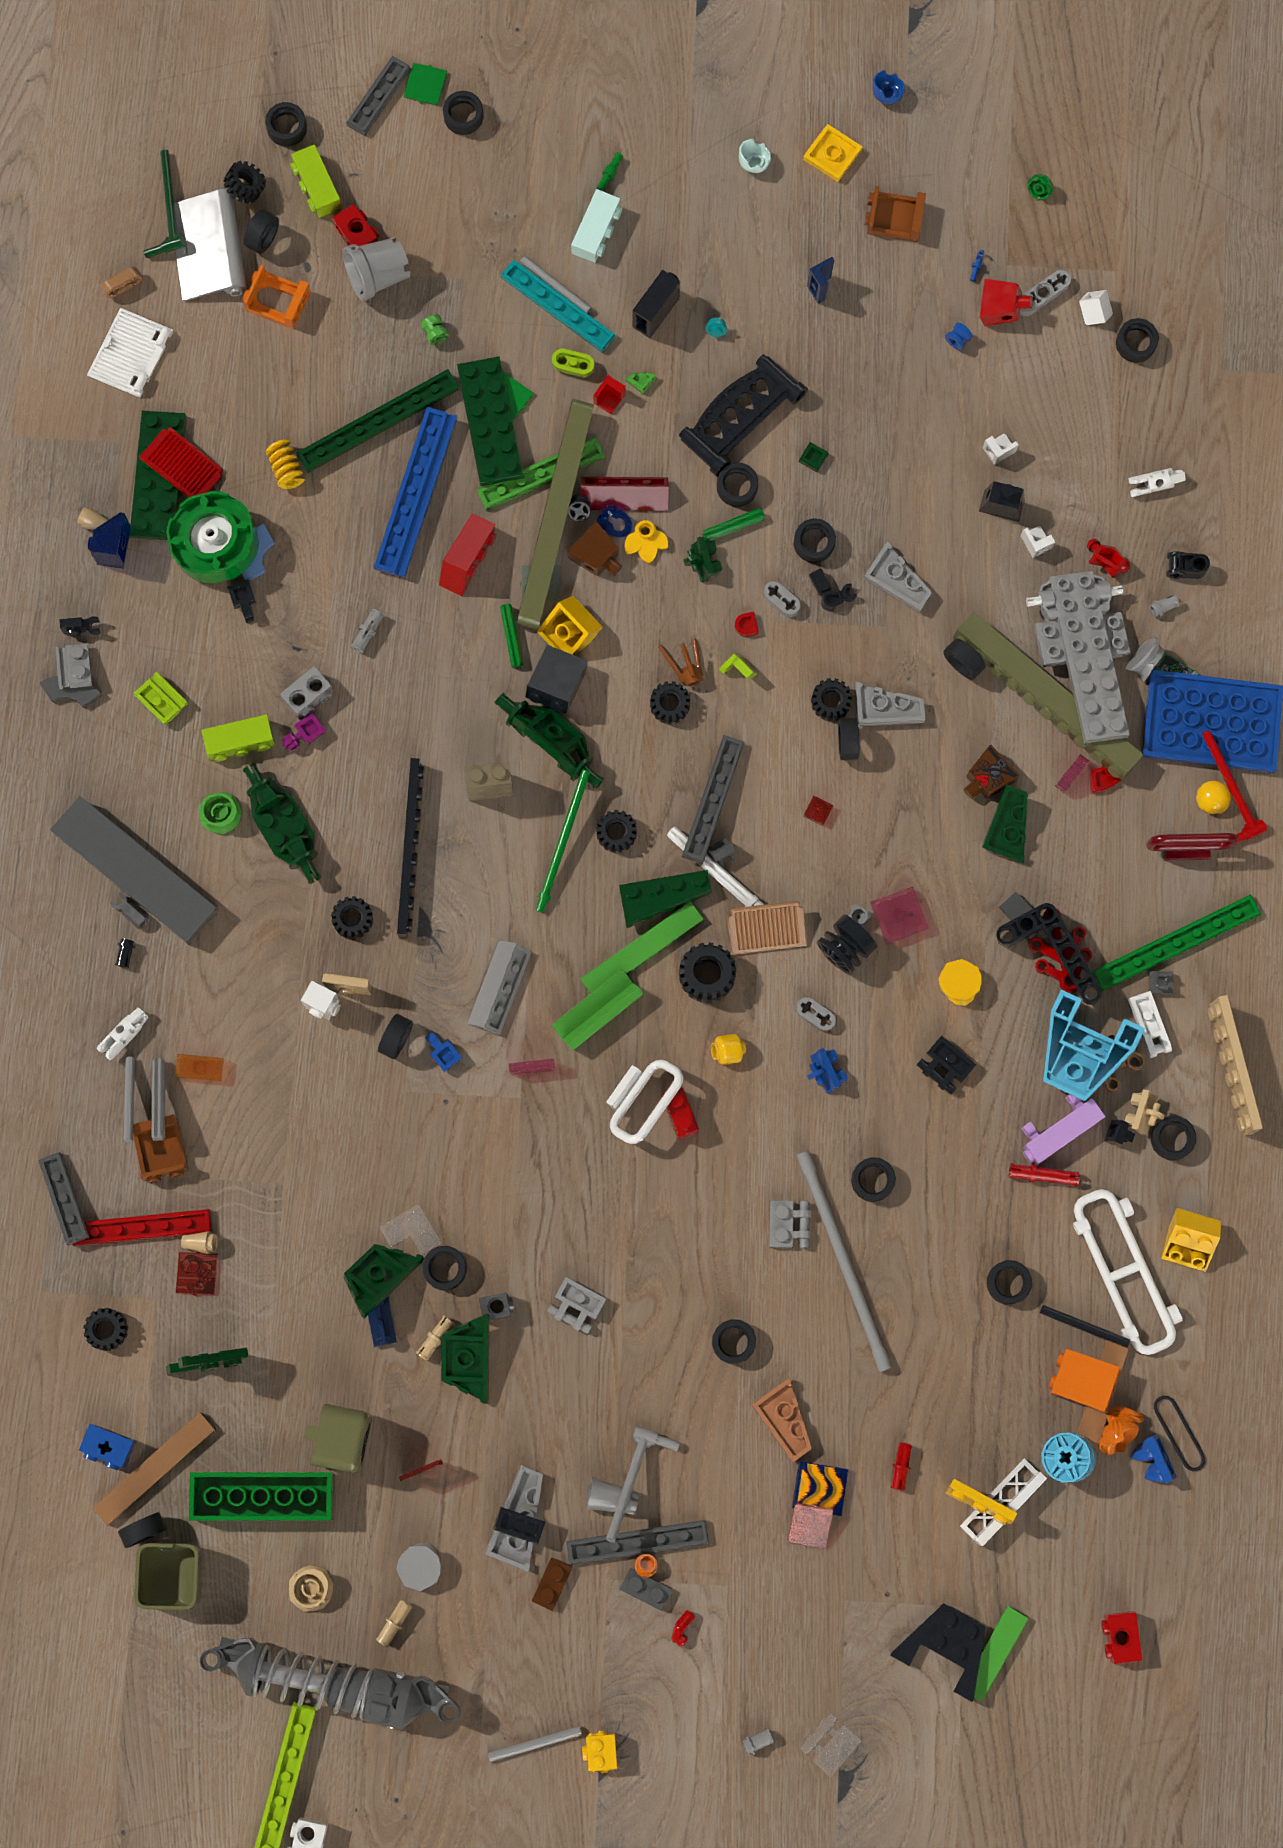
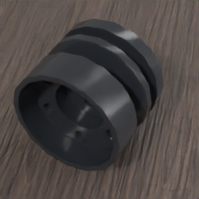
M843 914L833 925L837 935L827 931L824 935L825 938L821 937L817 941V945L831 964L844 973L851 975L855 971L854 966L859 967L861 965V961L856 954L863 958H868L878 946L872 936L858 922Z

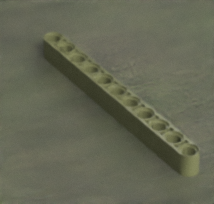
M572 399L516 622L518 625L536 630L539 628L594 404Z

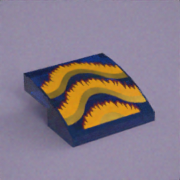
M799 1461L792 1508H795L797 1503L832 1509L831 1515L842 1516L849 1469Z

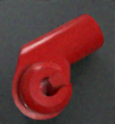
M686 1610L675 1623L672 1633V1642L676 1643L679 1647H683L688 1641V1636L684 1635L683 1632L695 1619L694 1614L689 1610Z

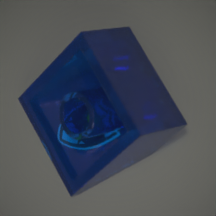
M118 513L94 529L93 537H89L88 550H90L97 565L124 568L130 538V523L125 513Z

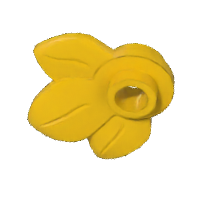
M648 520L640 521L635 526V532L629 534L625 540L626 554L638 552L640 558L648 564L656 558L657 549L668 548L666 535L656 530L655 525ZM643 529H648L649 534L644 535L641 531Z

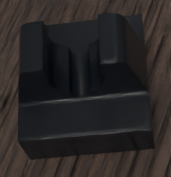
M1112 1120L1105 1142L1111 1145H1122L1123 1142L1127 1143V1141L1132 1143L1135 1133L1128 1130L1130 1123L1123 1120Z

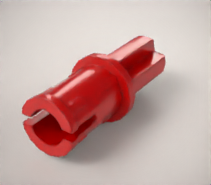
M903 1442L898 1444L895 1464H892V1467H894L892 1484L890 1486L892 1489L903 1491L906 1489L907 1473L911 1469L909 1467L911 1444Z

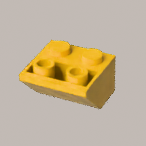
M1176 1208L1169 1225L1161 1259L1206 1272L1220 1240L1221 1221Z

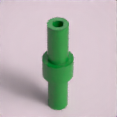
M616 152L610 164L606 165L596 189L604 192L610 180L614 179L617 174L616 169L623 159L621 153Z

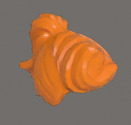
M1115 1406L1111 1408L1107 1413L1109 1424L1104 1427L1099 1441L1101 1452L1105 1455L1125 1452L1126 1445L1136 1438L1139 1431L1137 1423L1144 1421V1415L1126 1407Z

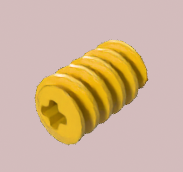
M290 439L279 440L271 444L266 450L269 462L272 465V471L275 473V479L278 481V487L281 489H292L305 481V479L299 478L303 475V472L296 470L300 467L298 462H294L297 456L294 454L289 455L294 451L293 447H287L291 444Z

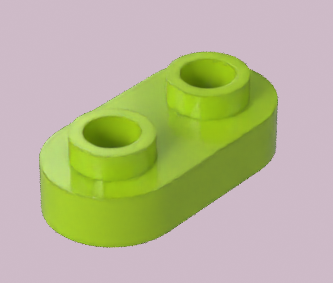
M561 348L553 353L552 366L555 370L578 377H588L594 371V360L588 354ZM566 360V363L560 364L559 361ZM586 365L587 369L582 370L580 369V366Z

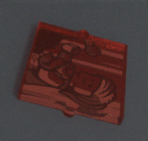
M198 1251L196 1253L179 1252L176 1293H189L194 1296L198 1294L215 1295L218 1254H205Z
M437 1460L399 1477L400 1482L442 1465L443 1462L442 1460Z
M795 1502L788 1542L803 1544L805 1547L826 1548L834 1509L819 1507L815 1503L808 1505Z

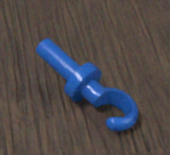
M984 250L979 251L976 263H972L971 267L974 268L970 278L972 282H975L978 270H982L981 259Z

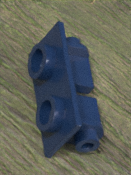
M386 1297L368 1315L374 1347L397 1342L389 1299Z

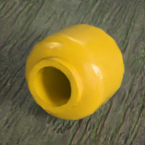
M737 1034L717 1036L711 1044L712 1057L721 1065L739 1063L743 1058V1054L746 1053V1044Z

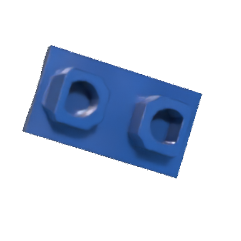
M823 1048L810 1056L813 1062L809 1065L812 1073L807 1075L808 1080L815 1079L818 1086L823 1085L826 1094L832 1092L847 1080L843 1069L834 1071L832 1064L838 1061V1056L834 1049L825 1051Z

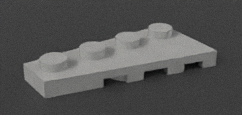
M520 1465L503 1508L536 1518L543 1474ZM494 1530L485 1554L529 1572L533 1543Z

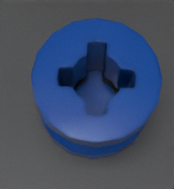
M959 322L953 326L951 332L945 335L946 341L957 350H962L964 343L970 341L973 337L971 331Z

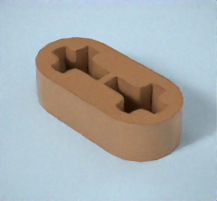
M130 267L104 281L101 289L107 298H112L137 285L142 280V276L136 267Z

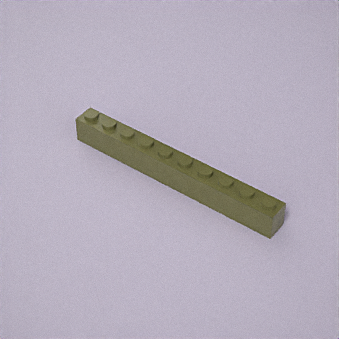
M975 612L958 627L953 639H960L969 644L984 660L991 674L995 677H1000L1010 690L1016 691L1028 705H1033L1039 710L1043 718L1052 721L1061 733L1067 734L1073 739L1076 746L1085 749L1091 754L1092 759L1104 765L1113 777L1119 778L1122 781L1138 764L1143 754L1124 738L1084 744L1074 696Z

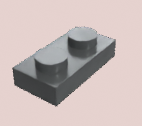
M631 1568L619 1589L660 1611L663 1610L672 1591L671 1588L651 1578L641 1577Z

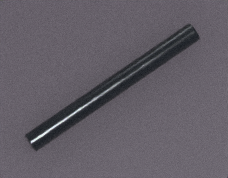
M1043 1305L1040 1314L1127 1348L1131 1340Z

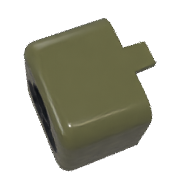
M324 1404L319 1427L307 1425L304 1436L305 1439L316 1441L312 1465L350 1473L359 1472L362 1469L372 1423L371 1415L360 1410Z

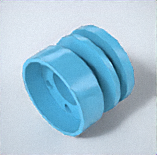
M1059 1433L1051 1437L1044 1445L1042 1451V1464L1046 1472L1053 1479L1063 1483L1079 1482L1087 1478L1093 1472L1097 1461L1093 1444L1085 1436L1077 1433ZM1064 1452L1072 1454L1070 1457L1071 1463L1063 1461L1065 1458Z

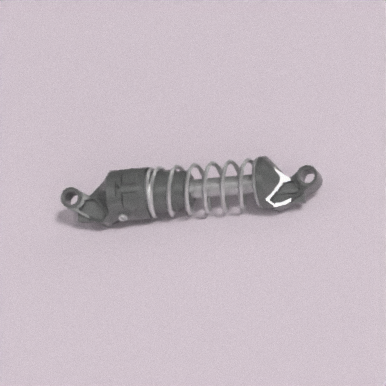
M221 1637L220 1646L204 1651L199 1660L200 1666L205 1671H214L224 1666H229L236 1674L247 1696H257L264 1681L263 1699L267 1696L270 1684L282 1685L279 1699L281 1703L285 1700L288 1687L299 1689L297 1704L300 1707L303 1704L306 1691L317 1693L316 1710L320 1709L324 1698L327 1705L333 1707L334 1714H337L338 1711L351 1713L352 1718L359 1715L361 1721L364 1720L365 1722L387 1726L390 1729L397 1728L403 1730L429 1710L433 1711L445 1724L455 1722L460 1716V1706L448 1695L450 1686L436 1684L432 1679L424 1675L410 1676L403 1672L396 1673L378 1668L364 1671L359 1670L356 1664L351 1668L343 1669L339 1660L335 1661L327 1675H324V1661L321 1656L314 1660L309 1671H306V1656L303 1652L296 1656L292 1666L289 1667V1656L285 1648L277 1654L274 1662L271 1663V1650L269 1646L257 1642L254 1638L235 1640ZM209 1653L217 1656V1664L214 1667L209 1666L206 1662V1657ZM283 1653H284V1666L278 1664V1662H279L281 1656L283 1655ZM300 1658H302V1669H297L296 1666ZM319 1662V1673H315L314 1670ZM450 1705L455 1708L456 1714L454 1718L448 1719L443 1715V1708Z

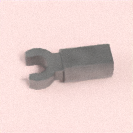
M119 892L118 895L122 898V903L116 905L111 901V906L117 911H122V915L137 929H141L148 922L149 917L133 903L129 904L127 897Z

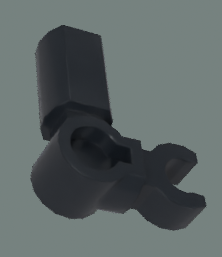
M822 568L809 574V578L818 595L822 596L821 606L824 610L833 611L837 606L843 604V601L852 602L856 599L857 594L848 595L846 593V590L851 589V583L844 585L841 591L836 590L833 592Z

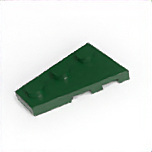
M1007 784L1005 785L982 848L1024 863L1028 792Z

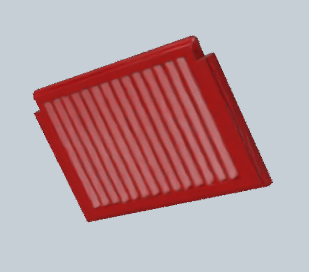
M171 427L168 428V431L163 429L139 457L188 498L210 492L223 477L220 474L223 471L220 466Z

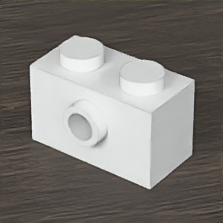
M311 981L301 999L304 1007L310 1010L309 1013L319 1019L323 1017L330 1020L331 1016L335 1017L341 1007L339 1004L340 1000L335 992L314 981Z

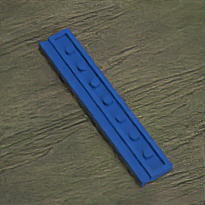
M430 407L426 408L374 565L375 570L395 576L399 575L402 578L406 577L458 419L457 415L453 416L447 412Z

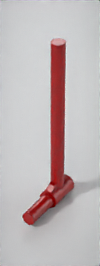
M1208 730L1202 733L1246 823L1241 832L1236 834L1239 837L1238 843L1244 840L1248 841L1266 832L1267 826L1265 822L1259 819L1254 820L1211 731Z

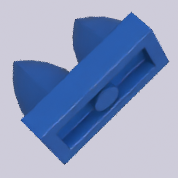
M1158 1433L1145 1439L1133 1450L1131 1454L1132 1459L1155 1461L1147 1469L1144 1476L1145 1479L1152 1482H1164L1165 1484L1177 1477Z

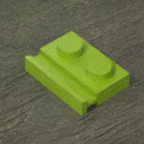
M157 672L133 693L164 726L178 715L182 708L188 705V702Z

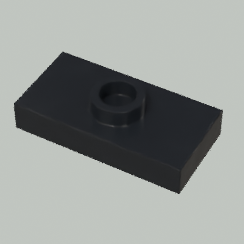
M500 1507L493 1530L538 1544L545 1521Z

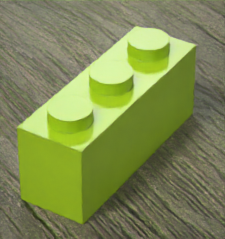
M315 144L292 153L293 162L290 163V167L294 176L299 175L301 181L298 184L302 193H307L309 197L306 201L310 211H315L317 217L320 218L342 209L340 198Z
M267 714L201 730L207 756L210 761L214 760V762L224 761L228 756L232 755L237 757L249 754V751L253 750L266 751L271 748L270 746L275 745Z

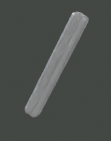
M155 1058L152 1061L151 1136L154 1141H162L165 1138L166 1063L163 1058Z

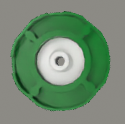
M211 491L191 496L179 505L180 509L173 519L170 518L166 533L170 553L186 575L202 583L214 584L234 579L248 569L256 557L259 539L255 521L241 501L239 502L237 499L230 497L227 493Z

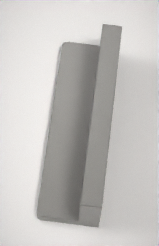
M498 942L469 1017V1025L483 1028L495 1035L501 1034L532 951L517 943Z

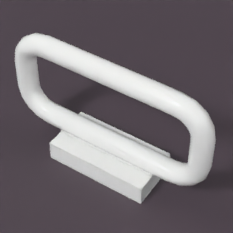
M656 1060L650 1063L644 1072H641L632 1065L606 1101L616 1111L610 1121L611 1132L626 1143L637 1144L641 1142L683 1083L682 1071L665 1060ZM658 1069H664L674 1076V1081L639 1132L631 1135L620 1129V1120L653 1073Z

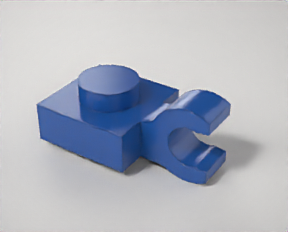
M433 1032L425 1037L435 1050L430 1054L444 1073L462 1059L448 1040L442 1044Z

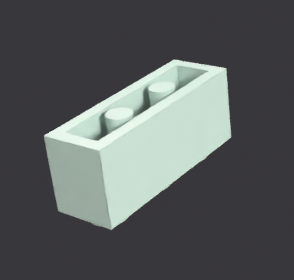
M596 189L571 244V253L594 263H596L598 256L602 257L606 248L605 240L606 238L610 239L614 230L613 222L615 219L618 220L622 213L620 198Z

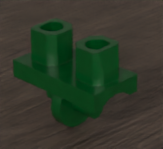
M704 536L698 537L697 541L690 545L691 549L687 551L689 557L684 559V565L692 566L693 572H698L700 582H705L711 576L719 574L722 571V566L719 560L711 561L709 556L716 553L715 541H705Z

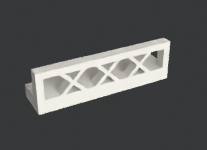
M1024 1458L987 1497L993 1499L999 1493V1499L993 1500L1000 1504L1008 1502L1005 1506L1016 1512L1047 1478ZM1023 1466L1034 1475L1028 1482H1018V1472ZM1015 1476V1482H1009ZM1005 1485H1015V1496L1012 1499H1002V1489ZM1018 1485H1024V1486L1018 1491ZM974 1510L960 1527L979 1546L983 1547L1003 1524L995 1521L993 1516H986V1513L983 1516H977L980 1512ZM973 1519H983V1529L976 1536L967 1525ZM986 1519H992V1520L986 1525Z

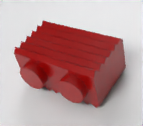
M681 1087L666 1107L669 1114L668 1117L670 1122H672L673 1130L678 1140L699 1133V1128L684 1088Z

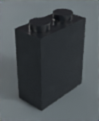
M662 270L633 309L632 327L648 338L653 336L679 300L680 281L675 274Z
M547 645L527 685L525 698L530 699L534 703L548 706L554 711L567 714L585 676L588 661Z

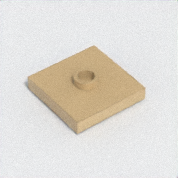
M323 974L322 983L329 990L339 991L342 994L348 995L353 993L371 995L372 986L368 979Z

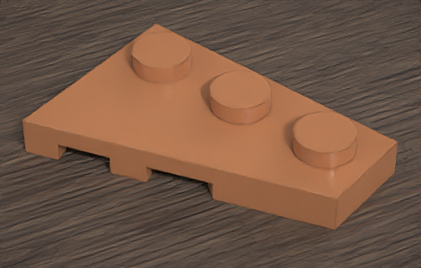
M789 1377L753 1403L752 1407L793 1463L810 1451L812 1447Z

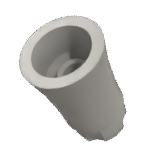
M592 1477L585 1510L615 1512L623 1487ZM631 1492L625 1513L635 1514L639 1498L638 1492Z

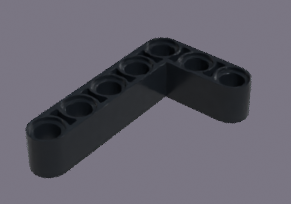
M1050 903L1041 904L998 928L996 937L998 943L1003 947H1011L1043 930L1082 1001L1087 1005H1094L1099 1002L1101 989L1054 905ZM1045 909H1050L1054 914L1049 920H1044L1040 916L1041 912ZM1024 920L1032 921V929L1028 931L1023 930L1020 927L1021 922ZM1061 929L1064 932V937L1056 940L1051 935L1052 931ZM1003 931H1011L1013 938L1010 941H1003L1000 938ZM1068 948L1075 951V957L1070 960L1065 959L1062 955L1063 951ZM1078 968L1086 971V977L1081 980L1076 979L1073 975V972ZM1093 988L1097 991L1098 995L1095 999H1087L1084 995L1085 990Z

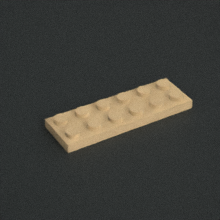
M1228 995L1216 998L1209 1004L1208 1015L1215 1024L1214 1038L1217 1043H1220L1221 1051L1219 1056L1222 1065L1226 1066V1083L1232 1089V1106L1234 1109H1237L1239 1115L1237 1125L1239 1130L1243 1131L1244 1136L1254 1134L1263 1129Z

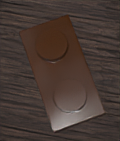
M551 1557L532 1602L553 1611L572 1567Z

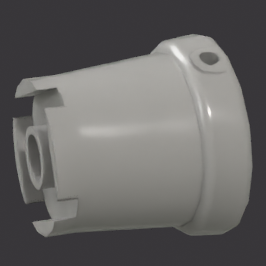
M396 237L361 246L353 244L343 248V260L348 278L361 301H366L374 297L376 292L410 278V270L404 271V266L409 264L400 241L395 242Z

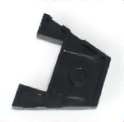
M943 1603L893 1650L890 1656L910 1666L920 1645H923L964 1669L953 1692L973 1702L985 1626Z

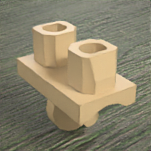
M1144 1089L1142 1093H1133L1131 1105L1138 1107L1136 1114L1128 1113L1125 1121L1130 1123V1128L1141 1135L1148 1136L1150 1126H1155L1157 1119L1164 1120L1165 1115L1159 1112L1161 1104L1157 1103L1158 1096Z

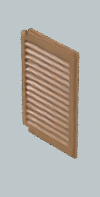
M799 901L730 909L732 915H727L731 955L807 946L804 907H799Z

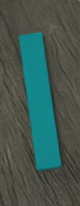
M513 259L500 275L501 279L601 353L616 338V334Z

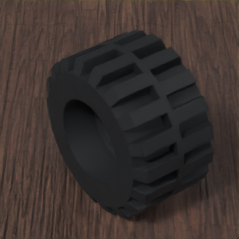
M710 942L708 945L700 943L697 947H691L690 951L686 952L683 960H681L679 981L682 984V989L684 992L687 991L689 997L696 998L698 1002H702V1000L706 1001V1003H711L712 1000L719 1001L721 997H725L734 985L736 978L734 958H731L730 952L723 950V946L719 944L714 946V943ZM704 961L715 963L721 970L720 979L713 984L699 982L694 976L696 965Z

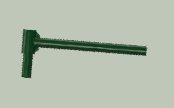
M161 150L160 155L169 237H166L160 245L144 250L146 258L186 247L185 238L177 233L168 150Z

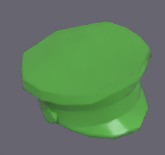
M223 792L212 793L200 804V822L207 830L218 834H225L238 827L242 810L237 799L231 794Z

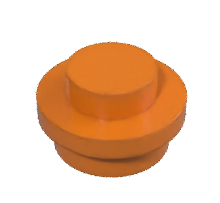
M642 1554L636 1559L634 1568L638 1575L649 1578L657 1572L658 1562L652 1555Z

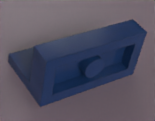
M833 257L815 265L809 270L807 287L818 304L826 298L827 280L832 277L834 266Z

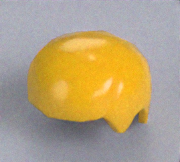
M1208 781L1203 783L1197 790L1196 801L1198 807L1205 813L1222 814L1230 806L1231 794L1228 787L1221 782Z

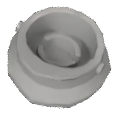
M1153 637L1143 642L1125 667L1126 670L1139 674L1142 682L1148 678L1154 666L1164 654V649L1160 647L1159 640Z
M418 1543L415 1546L408 1547L401 1554L396 1569L404 1586L422 1591L438 1582L442 1565L437 1550L431 1544Z

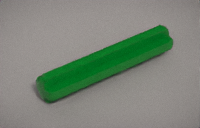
M761 508L755 509L704 529L702 536H704L705 541H712L763 521L764 513Z
M504 604L500 606L511 667L519 668L523 666V660L512 605Z

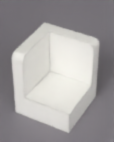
M1107 290L1087 292L1079 301L1086 325L1105 323L1113 314Z
M1002 434L996 439L993 436L986 439L982 448L993 464L996 465L1014 454L1019 444L1017 442L1011 443L1008 437Z
M1041 526L1031 530L1025 528L1021 533V538L1032 558L1051 550L1055 544L1052 535L1046 537Z

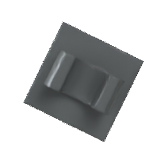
M726 838L721 839L708 848L707 853L721 867L725 866L723 863L725 856H728L732 861L735 860V856L732 853L735 851V848Z
M1172 971L1149 972V991H1151L1152 995L1173 994Z

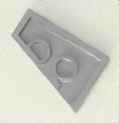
M888 541L864 576L865 580L919 613L932 594L918 575L913 573L906 565L905 560L894 551Z
M855 681L858 726L925 723L924 699L898 692L884 691L883 688L879 687L872 688Z

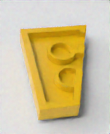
M953 1479L945 1494L972 1506L976 1511L993 1516L995 1521L1006 1525V1523L1011 1525L1017 1515V1512L956 1479Z

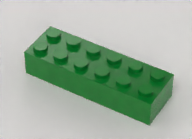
M190 1472L188 1521L334 1520V1472Z

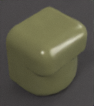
M148 1543L140 1546L136 1554L134 1599L137 1606L142 1609L187 1610L196 1607L201 1600L202 1583L200 1582V1549L190 1543Z

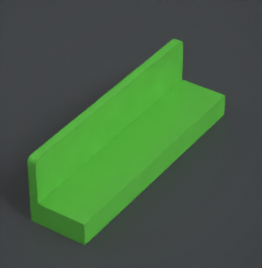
M619 970L554 1022L552 1027L566 1046L574 1050L642 996L643 992L632 983L623 970Z

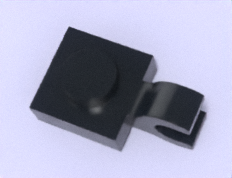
M249 580L228 586L234 609H242L246 623L254 621L250 605L256 603Z
M96 616L82 619V617L59 619L60 629L67 636H78L80 633L86 632V630L92 635L101 633L99 628H91L93 623L100 622V619Z

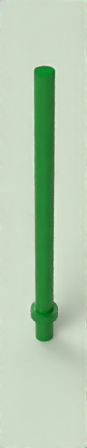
M583 769L581 771L542 891L537 896L539 900L536 911L544 913L547 901L551 900L549 895L590 775L589 771Z

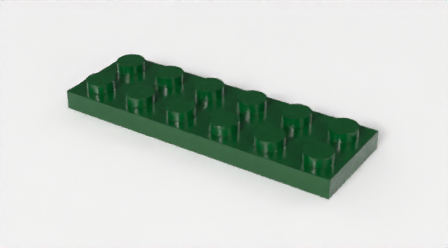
M500 356L457 364L480 486L523 479Z
M142 411L129 534L131 538L168 540L167 526L170 518L173 519L178 511L179 490L139 457L163 429L168 431V428L171 427L185 438L187 417L185 413Z

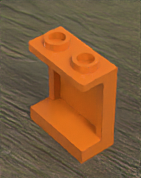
M1066 1349L1064 1354L1060 1353L1056 1366L1060 1367L1057 1376H1052L1049 1388L1052 1389V1395L1066 1398L1106 1414L1120 1373V1367Z

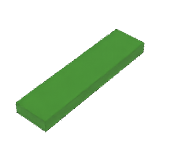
M1009 1606L1005 1608L981 1652L974 1698L981 1702L1029 1619Z

